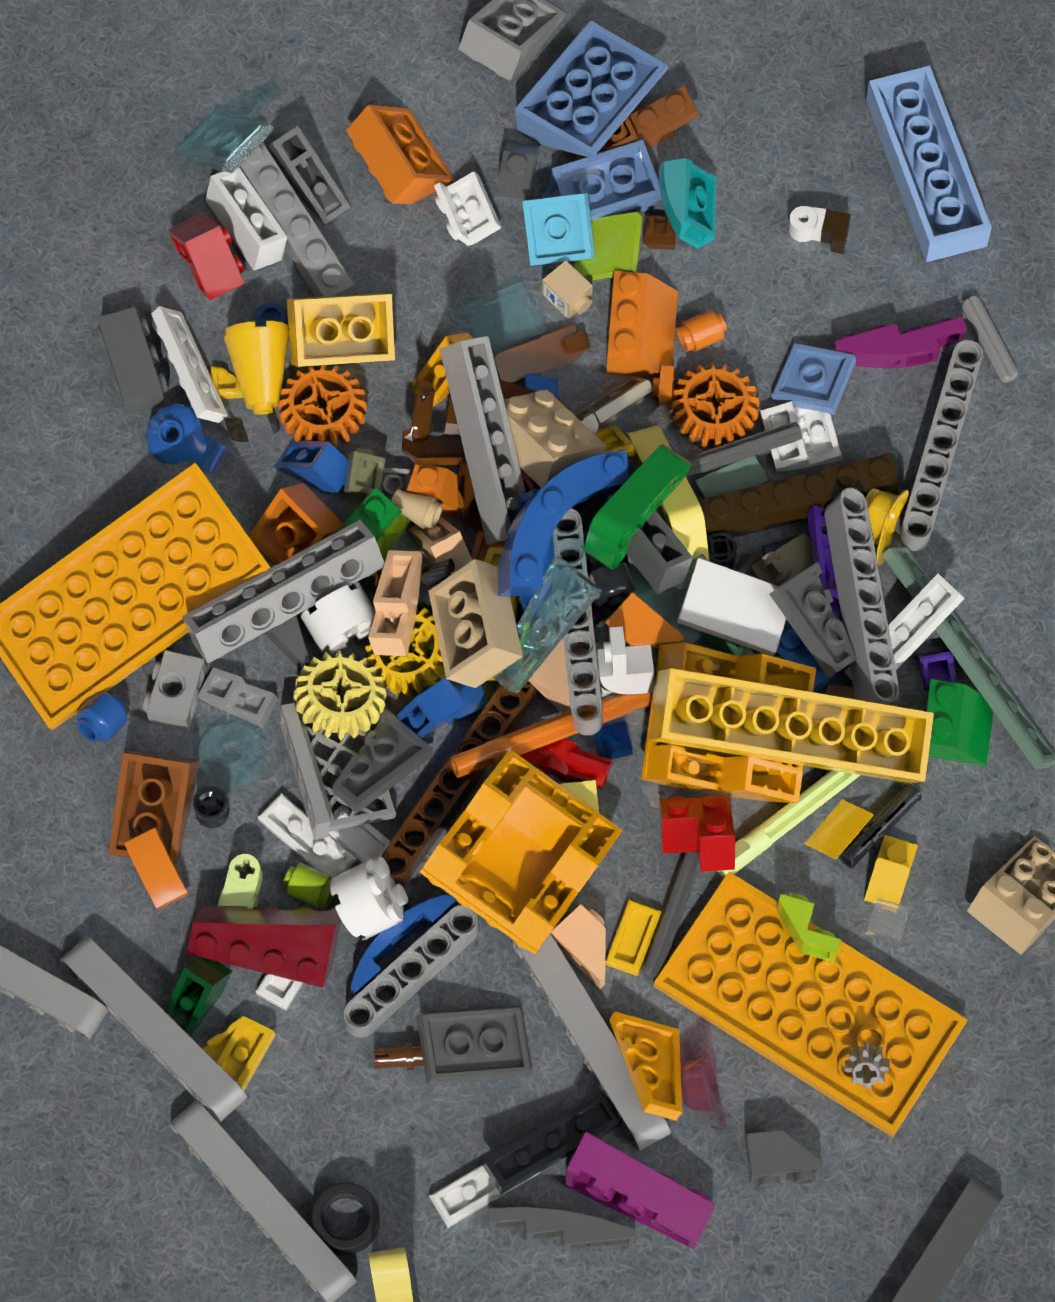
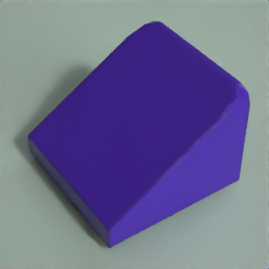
M948 648L915 654L924 690H928L931 679L957 683L953 654Z

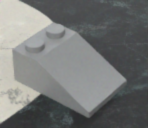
M492 0L469 19L458 50L468 55L472 60L480 62L493 70L498 76L512 81L529 64L566 16V13L545 0Z

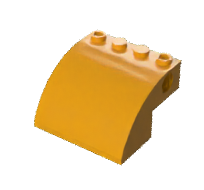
M686 642L660 644L641 780L706 794L757 801L799 803L803 773L802 765L651 741L649 736L658 671L673 668L813 692L816 668L766 654L735 656Z
M510 749L482 784L462 815L438 844L420 870V873L427 877L433 885L441 887L456 898L462 906L470 908L484 918L490 926L499 929L509 936L519 947L527 949L535 955L623 830Z

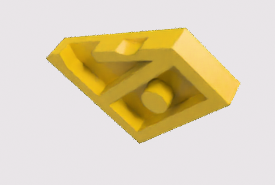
M242 1016L232 1023L227 1031L217 1034L208 1040V1045L203 1050L244 1091L276 1034L274 1030Z

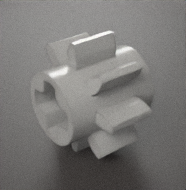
M864 1042V1045L858 1049L850 1048V1059L845 1061L844 1071L853 1072L852 1084L858 1083L870 1089L871 1085L877 1081L880 1083L885 1082L884 1071L889 1070L890 1059L882 1058V1046L877 1048L869 1045L868 1042Z

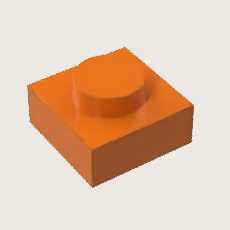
M661 366L660 378H654L653 397L659 398V407L661 409H670V405L673 402L672 392L675 390L676 381L674 366Z

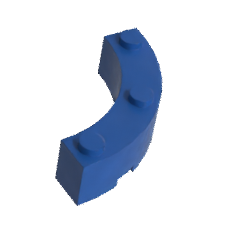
M627 451L599 454L571 465L548 481L525 503L507 533L508 537L505 542L503 555L500 556L498 597L531 596L543 587L544 558L549 540L557 524L568 510L576 504L591 498L610 495L620 489L630 478Z

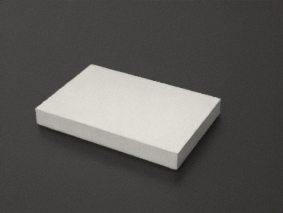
M698 558L677 623L774 656L786 617L769 595L779 586Z

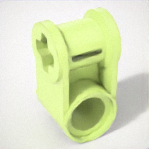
M241 854L231 861L218 906L257 908L263 873L258 860L254 856ZM246 867H250L253 874H247L246 879H242L239 872H245Z

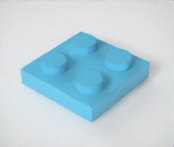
M588 193L522 201L530 266L596 258Z

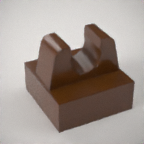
M645 215L643 248L675 250L676 233L668 217Z

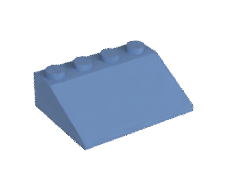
M590 21L515 108L517 130L543 146L593 158L667 71L668 65Z

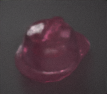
M706 1046L703 1056L681 1063L682 1102L692 1110L714 1112L722 1130H727L726 1116L717 1087L715 1057L711 1047Z

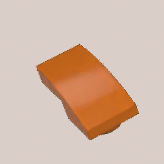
M156 828L124 843L149 896L158 910L189 894L176 864L171 860Z

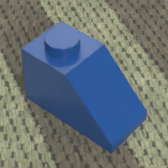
M291 441L274 468L320 492L338 493L345 486L349 460L330 442Z
M445 677L418 695L395 717L423 740L458 713L466 704L458 688L452 685Z

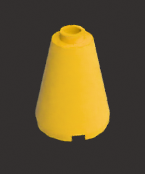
M255 321L235 324L225 329L224 342L246 408L253 410L255 415L273 413V408L278 407V402L280 401L289 338L288 325L282 322L266 321L265 327L255 326Z

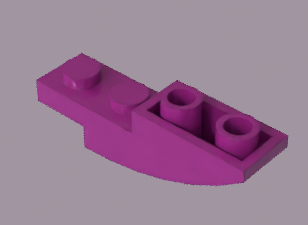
M963 317L953 320L951 318H944L932 326L925 328L913 327L903 334H900L896 323L888 326L882 324L874 326L869 331L861 334L849 333L841 336L838 340L834 341L833 350L854 354L856 366L869 368L919 366L937 362L940 348L963 341L967 327Z

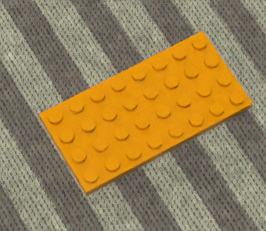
M194 463L0 604V658L46 725L53 731L75 715L79 708L93 695L100 691L107 692L187 634L188 630L182 616L267 571L271 567L205 474Z
M728 872L654 981L653 987L893 1138L961 1033L968 1019L842 941L840 942L835 963L801 953L777 913L778 901L731 872ZM809 923L808 930L821 929L815 924ZM864 1042H868L869 1045L877 1048L882 1046V1058L890 1059L889 1070L884 1071L885 1082L880 1083L877 1081L871 1085L870 1089L858 1083L852 1084L853 1072L844 1071L845 1061L850 1059V1048L858 1049L864 1045Z

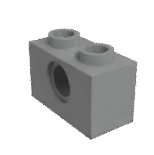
M165 650L162 661H156L152 680L155 681L153 691H148L144 699L143 711L147 713L149 723L189 732L199 699L198 694L207 672L204 659ZM171 687L182 689L177 695L171 696L166 694V691Z

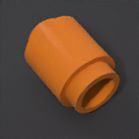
M709 309L683 321L682 326L676 328V334L686 352L690 350L696 352L724 339L723 332L727 330V326L720 313L715 314L713 310Z

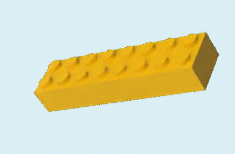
M669 668L658 671L649 740L905 783L925 782L934 713Z

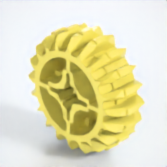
M340 650L336 653L335 658H331L325 652L322 656V661L314 657L310 661V667L304 665L301 675L296 679V690L293 696L295 702H297V713L303 714L302 720L304 724L313 723L312 729L314 733L321 728L324 729L326 738L331 736L332 733H338L340 741L347 732L354 739L358 736L359 730L367 733L370 730V725H376L379 721L380 714L384 712L386 689L383 688V677L376 676V666L367 668L368 662L366 658L359 662L355 661L354 653L350 654L348 658H344ZM338 688L340 689V695L343 696V702H342V703H341V700H340V695H337V689H338ZM358 708L354 711L347 712L350 709Z

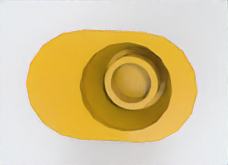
M872 489L866 497L873 541L878 545L876 555L878 566H881L885 558L882 554L889 549L897 521L908 498V490H904L900 495H895L878 489Z

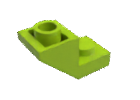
M790 893L788 896L781 894L777 913L799 951L803 954L835 963L841 939L835 938V935L827 930H808L815 904L808 902L809 900L799 894Z

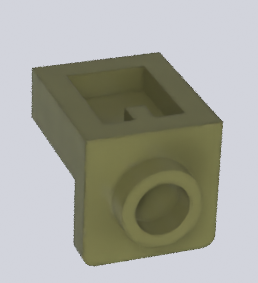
M356 448L355 451L345 455L349 462L344 492L368 497L375 488L381 490L385 458L375 456V451L365 448Z

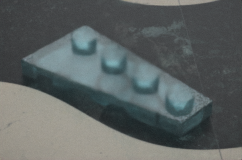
M554 557L543 577V587L534 593L516 626L523 657L493 676V678L508 691L518 694L602 590L564 559Z

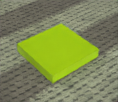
M638 212L600 217L591 221L596 258L575 260L574 268L587 281L613 278L614 271L637 272L642 216Z

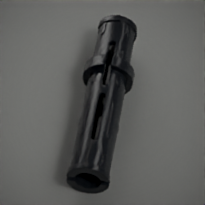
M905 784L870 822L863 827L838 857L841 862L852 869L871 849L876 850L887 832L922 799L918 789L912 784Z

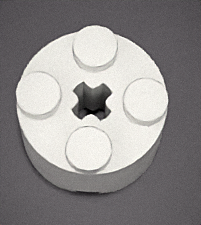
M356 582L354 583L353 590H350L348 585L341 587L314 603L317 610L311 615L308 610H305L301 615L304 624L320 651L327 652L330 657H333L339 650L342 652L347 648L345 643L357 636L358 640L362 641L369 637L368 634L370 633L376 610L360 583Z
M382 857L369 859L333 877L331 880V894L333 896L338 893L341 903L335 906L340 919L353 936L363 935L362 940H366L401 923L404 918L403 905L408 903L406 891L400 884L396 885L389 876L388 864Z

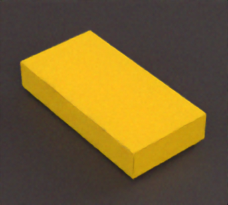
M629 900L605 965L638 976L662 911Z

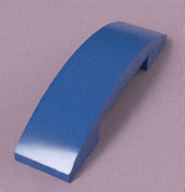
M450 894L429 899L404 912V918L401 923L380 932L370 944L356 968L351 983L352 997L354 998L382 973L381 968L377 964L422 922L429 928L435 925L452 908L458 906L457 899Z

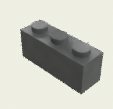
M136 307L97 317L126 414L165 404L163 393L168 392L163 372L157 374L154 367L155 364H159L155 346H148L145 337L150 336L146 318L138 317Z
M615 493L607 496L605 504ZM657 511L632 536L626 553L657 594L684 582L693 558Z

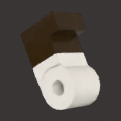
M800 206L795 208L790 214L789 233L796 241L807 242L814 240L831 244V252L844 254L851 214L817 207Z

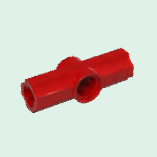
M515 727L513 732L520 730V728ZM566 738L519 755L545 775L550 773L559 776L561 781H565L567 778L577 782L595 780L596 788L600 790L605 786L612 766V760L580 750L574 742Z

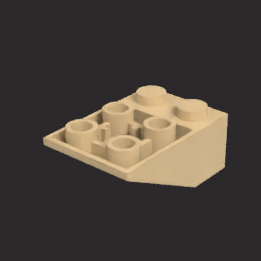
M1036 836L1027 842L982 886L967 910L969 914L1020 955L1038 939L1055 919V851Z

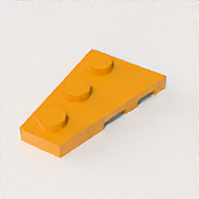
M615 1011L609 1021L643 1112L677 1121L682 1114L679 1029Z

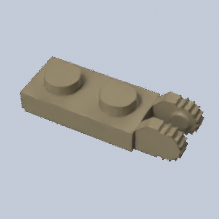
M632 376L581 408L574 416L595 434L597 433L599 423H609L619 416L618 412L624 408L634 407L645 400L644 396L653 391L649 380Z

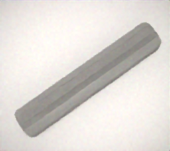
M977 296L967 298L963 301L962 308L1000 380L1003 383H1007L1016 379L1018 370L980 298Z

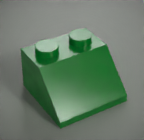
M931 679L925 704V712L934 713L928 757L987 766L994 711L984 697L969 686Z

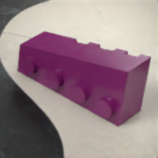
M585 1132L566 1169V1187L695 1250L714 1211L715 1204L711 1203L710 1197L703 1192L695 1189L688 1190L678 1184L672 1177L656 1172Z

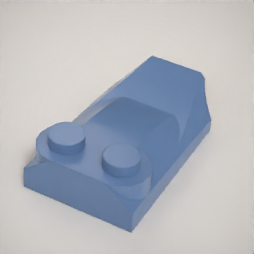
M643 140L596 154L593 158L586 157L552 168L551 178L546 190L542 194V198L588 193L591 221L634 208L640 211H648L662 200L659 181Z

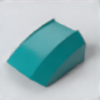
M687 158L664 161L659 166V186L665 213L679 239L698 249L715 239L717 177L694 165Z

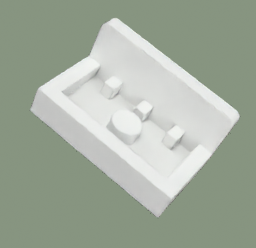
M471 172L448 187L441 182L434 185L438 194L435 197V201L439 209L447 215L449 222L446 226L454 240L459 239L469 246L502 228L481 178L476 172Z

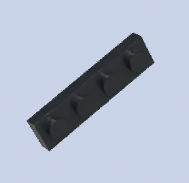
M602 1092L483 1160L482 1166L500 1194L576 1152L585 1132L599 1139L620 1127L622 1120Z

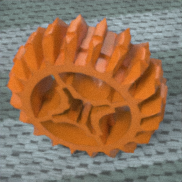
M712 362L709 365V370H705L699 364L696 367V374L688 370L685 373V380H678L676 384L677 390L672 392L673 402L670 405V412L675 414L673 415L674 425H681L679 429L681 436L690 433L689 441H691V444L697 441L698 438H702L701 445L703 448L707 447L708 441H714V446L717 448L721 446V440H725V443L729 444L734 442V437L738 440L744 439L745 432H751L754 426L753 422H756L759 412L757 409L760 403L759 399L755 397L757 393L755 386H749V377L739 378L740 371L738 368L733 372H728L726 363L722 366V369H716L715 364ZM708 387L706 393L696 395V398H691L697 391ZM721 388L727 389L732 393H726ZM713 396H715V403H717L718 407L717 415L712 404ZM734 412H739L732 420L721 423L724 417L734 415ZM698 417H704L709 423L700 420Z
M321 365L320 370L314 371V368L309 366L307 374L297 370L296 380L288 378L286 382L287 389H281L280 398L282 400L278 402V410L281 412L279 415L280 422L286 424L285 432L288 435L294 434L296 442L303 441L304 439L305 441H331V444L337 448L338 438H341L343 442L348 444L350 441L349 433L358 435V425H364L365 423L364 413L367 411V403L364 401L366 399L365 391L360 389L358 379L351 380V373L348 370L340 374L337 365L331 371L327 370L326 365ZM325 388H331L337 391H328ZM312 390V395L308 399L302 400V404L297 405L301 397ZM318 397H320L322 404H326L327 415H325L323 408H319ZM348 407L346 413L339 420L333 422V417L343 412V408ZM309 421H317L321 425L312 424Z

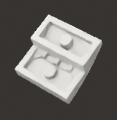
M792 401L760 411L766 431L791 422H797L801 430V440L771 450L777 471H792L843 460L831 414L794 407Z

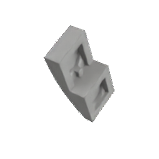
M214 667L198 694L199 699L261 728L265 726L278 701L275 693L246 684L242 677Z

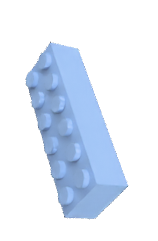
M926 66L870 80L866 103L925 261L929 262L987 247L992 227L931 67Z

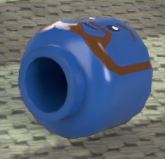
M103 691L96 693L76 713L79 732L92 742H107L111 740L127 722L125 702L114 693L109 694Z

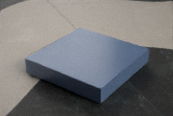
M793 343L772 393L773 402L785 404L792 401L794 407L835 414L855 366V355Z

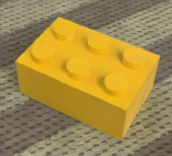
M370 293L287 299L291 365L300 367L395 360L392 294Z

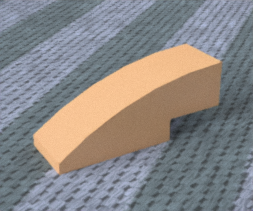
M388 550L373 601L376 613L368 637L374 655L407 656L419 597L422 564L421 551Z

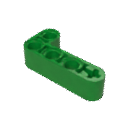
M663 444L657 447L596 514L588 531L584 552L610 569H615L625 557L632 536L683 481L690 469L691 462Z

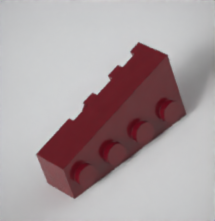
M202 905L192 924L187 954L323 988L331 972L341 919L336 908H331L330 911H315L314 908L300 907L299 910H279V907L248 909L247 906Z

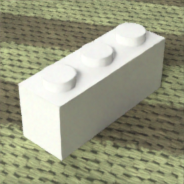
M239 166L210 176L206 202L221 224L225 226L230 237L252 269L255 271L282 261L287 235Z

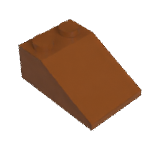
M137 749L123 752L109 855L130 858L124 843L156 828L171 860L177 865L194 797L199 760Z

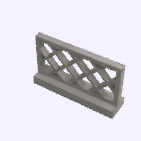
M295 703L281 705L278 722L314 840L328 837V832L395 818L396 812L389 790H387L378 797V799L383 801L384 810L373 812L365 807L358 812L360 815H356L357 813L352 811L349 817L334 820L331 809L336 801L347 807L349 806L333 793V789L325 786L322 779L327 771L338 777L343 770L332 765L339 753L350 759L353 755H357V753L344 747L351 735L347 732L340 743H337L323 735L325 733L324 729L321 728L319 732L314 733L313 729L307 727L302 720L303 714L297 713ZM359 730L356 738L365 744V738L370 730L367 733ZM318 742L335 750L328 761L314 755L313 749Z

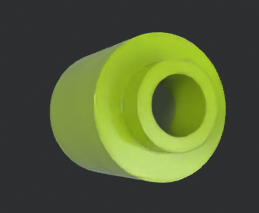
M299 863L296 868L291 866L283 883L287 887V895L312 906L319 907L321 905L326 908L334 897L330 889L331 875L303 863Z

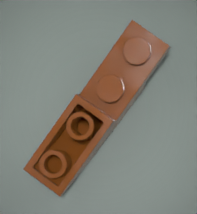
M684 85L630 114L597 154L640 140L644 141L646 149L674 137L673 130L700 116L686 86ZM575 154L577 160L586 158V156Z

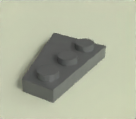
M817 562L775 589L769 595L827 677L830 678L857 658L843 623L834 616L830 606L833 598L829 589L824 590L819 578L822 571Z

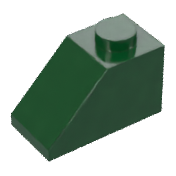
M197 957L184 967L164 1011L191 1037L222 995L233 971L218 961Z

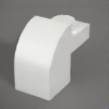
M623 626L610 627L609 642H603V649H596L601 684L609 691L618 694L653 693L654 667L651 645L625 647Z

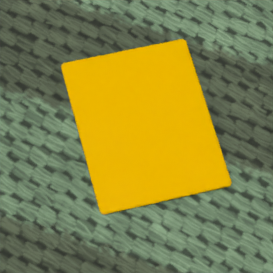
M842 799L805 842V845L833 859H837L874 814Z

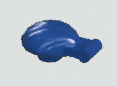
M171 404L170 406L160 408L148 423V430L146 432L148 449L163 464L169 463L174 465L191 460L209 472L214 473L227 450V447L205 435L201 419L197 418L194 409L189 406Z

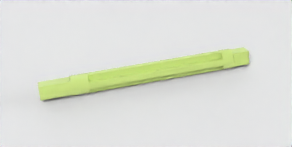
M830 770L800 794L799 803L786 804L761 825L756 826L735 843V870L717 871L719 875L725 878L728 872L732 874L737 873L768 849L776 840L860 775Z

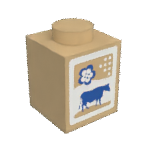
M564 261L542 280V294L568 319L575 313L578 315L583 314L592 304L593 286L567 261Z

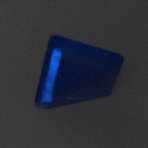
M626 721L604 723L601 729L593 734L598 756L612 760L633 755Z

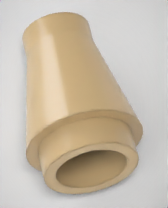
M399 489L391 500L403 511L401 514L422 529L425 527L433 529L443 509V505L438 503L434 497L408 493Z

